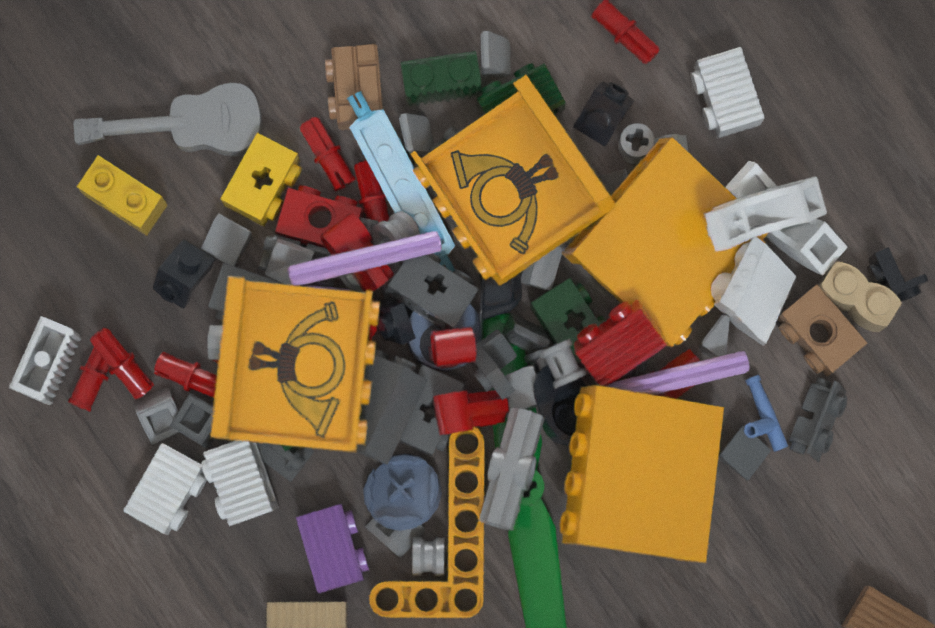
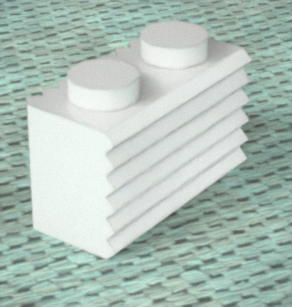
M741 47L697 60L694 66L695 72H692L690 75L696 94L703 93L707 107L702 108V113L708 130L715 129L717 138H721L761 125L764 120V114Z
M41 316L9 388L44 404H53L52 398L56 397L55 391L60 389L58 384L63 382L61 377L66 375L64 370L69 368L68 363L72 361L71 356L75 354L74 349L79 347L77 342L82 340L81 336L73 329Z
M236 440L204 452L206 459L202 461L204 475L209 483L214 482L219 496L215 498L217 512L222 520L227 518L229 526L279 508L256 442Z
M162 443L124 508V512L165 535H168L171 529L177 532L188 515V511L183 508L191 495L197 497L207 481L205 475H203V465Z

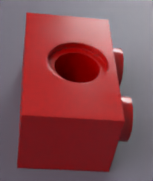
M299 185L298 190L287 189L275 233L286 238L301 241V245L308 246L309 243L325 248L320 239L321 234L350 213L355 214L359 219L363 218L364 214L362 208L357 207L358 202L343 196H336L335 200L320 197L321 192L319 190ZM325 211L331 215V221L326 227L316 228L310 224L311 218L316 212Z

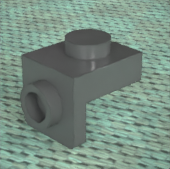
M495 330L476 344V361L474 363L479 369L473 374L487 392L494 388L503 400L512 394L515 389L500 369L514 360L517 354L499 330Z

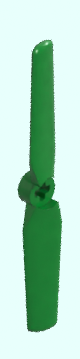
M504 313L485 319L483 339L495 330L503 333L508 317L512 313ZM511 343L509 344L517 356L500 369L504 376L528 366L524 359L526 356L525 350ZM536 408L529 410L534 413H537ZM505 418L503 423L493 425L495 449L497 447L500 448L508 418ZM540 434L534 455L536 457V467L531 482H535L537 488L530 491V497H522L520 510L515 521L516 524L513 531H508V538L525 627L567 628L556 527L541 500L544 494V481L537 471L543 442Z

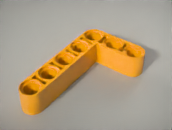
M474 427V430L452 433L449 441L448 582L387 581L379 583L372 589L369 597L371 608L379 616L390 618H468L476 615L482 608L484 588V523H481L479 518L484 504V438L476 427ZM463 434L473 435L478 441L477 449L471 454L459 452L455 445L459 436ZM461 473H472L477 478L478 486L473 492L462 493L457 489L455 481ZM463 511L472 512L478 520L476 528L468 533L461 532L455 526V518ZM462 550H470L477 556V565L470 572H462L455 566V556ZM386 588L395 590L399 598L397 606L391 611H383L377 605V595ZM426 588L432 589L438 596L436 607L427 612L420 610L415 602L418 592ZM461 589H470L477 596V605L471 611H460L455 606V595Z

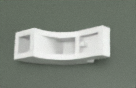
M748 161L725 188L738 199L777 186L757 163ZM817 218L807 223L769 232L766 236L768 240L784 253L822 276L848 248L826 222Z
M817 176L726 202L713 207L712 211L705 213L708 235L712 239L715 252L732 248L749 239L775 230L810 222L827 214Z

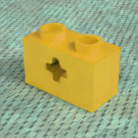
M256 133L220 199L223 205L265 227L268 219L274 221L283 206L284 200L280 199L286 186L292 188L302 171V167L298 165L300 163L298 153ZM269 174L272 185L264 184L259 189L256 179L258 177L264 179Z
M99 155L77 185V188L84 196L146 236L168 205L161 195Z

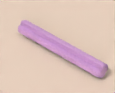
M433 231L288 267L290 283L292 286L304 285L436 253L442 250L441 240L438 232Z
M740 351L616 381L607 387L656 395L743 374L749 371L750 366L746 353Z

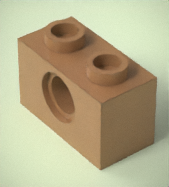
M817 284L777 318L781 323L778 327L781 334L791 344L797 342L806 352L803 358L810 368L817 374L823 372L826 377L867 344L865 339ZM812 324H820L826 328L828 332L826 342L819 343L811 338L810 327Z

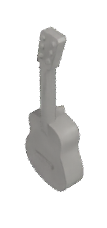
M225 83L201 95H180L176 97L171 104L170 116L104 121L103 118L76 119L74 121V138L78 145L104 140L105 136L171 131L175 143L182 151L195 152L207 149L226 156H242L247 152L256 133H262V116L258 101L252 90L239 83Z

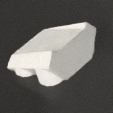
M754 237L749 243L743 244L736 252V266L732 273L724 272L719 274L713 281L711 295L715 300L714 305L724 315L726 314L730 317V321L739 330L764 346L776 325V320L797 278L763 241Z

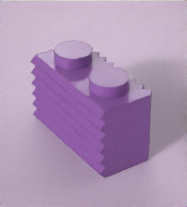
M339 504L296 517L319 594L364 580L362 572L368 571L369 567L363 548L355 549L351 534L358 533L352 510L345 512L343 505Z

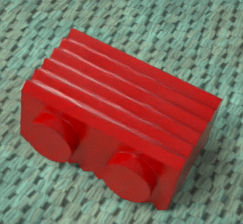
M635 300L632 304H629L627 301L619 304L609 313L610 318L606 322L601 323L600 326L591 324L577 335L578 340L574 343L575 352L599 386L607 387L667 346L664 335L639 300Z

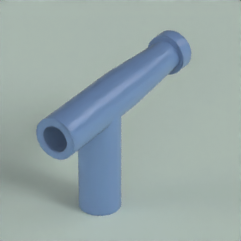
M756 375L745 380V382L750 387L760 420L746 424L744 433L748 438L767 434L773 451L776 452L788 447L773 407L760 383V375Z

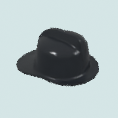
M479 272L481 287L480 341L483 339L484 320L512 311L521 300L522 284L520 274L499 286L492 277L485 280Z
M547 365L536 375L533 385L534 399L545 419L542 428L546 435L555 443L569 446L571 437L576 431L575 400L580 393L581 387L587 386L580 377L558 388H554L552 383L555 379Z

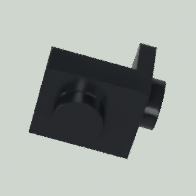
M601 82L594 89L573 128L605 147L626 112L633 105L634 100L628 96V91L622 86L613 82H609V84Z
M183 239L159 267L153 290L165 301L174 303L184 309L190 301L192 292L212 269L215 258Z
M889 247L874 253L868 259L871 265L867 266V270L872 282L883 285L893 291L901 302L921 294L920 286L929 281L926 274H923L905 282Z
M391 296L379 301L377 327L384 340L403 345L416 339L409 320L413 311L406 307L403 302H398Z

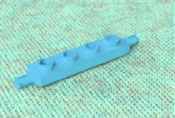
M362 91L355 93L362 108L358 106L353 95L348 97L347 100L358 118L349 128L394 213L403 211L409 214L416 222L420 234L433 231L438 232L442 250L434 254L441 259L440 265H446L447 269L453 272L455 268L447 254L455 247V243L427 190L414 174V166L384 109L371 111Z

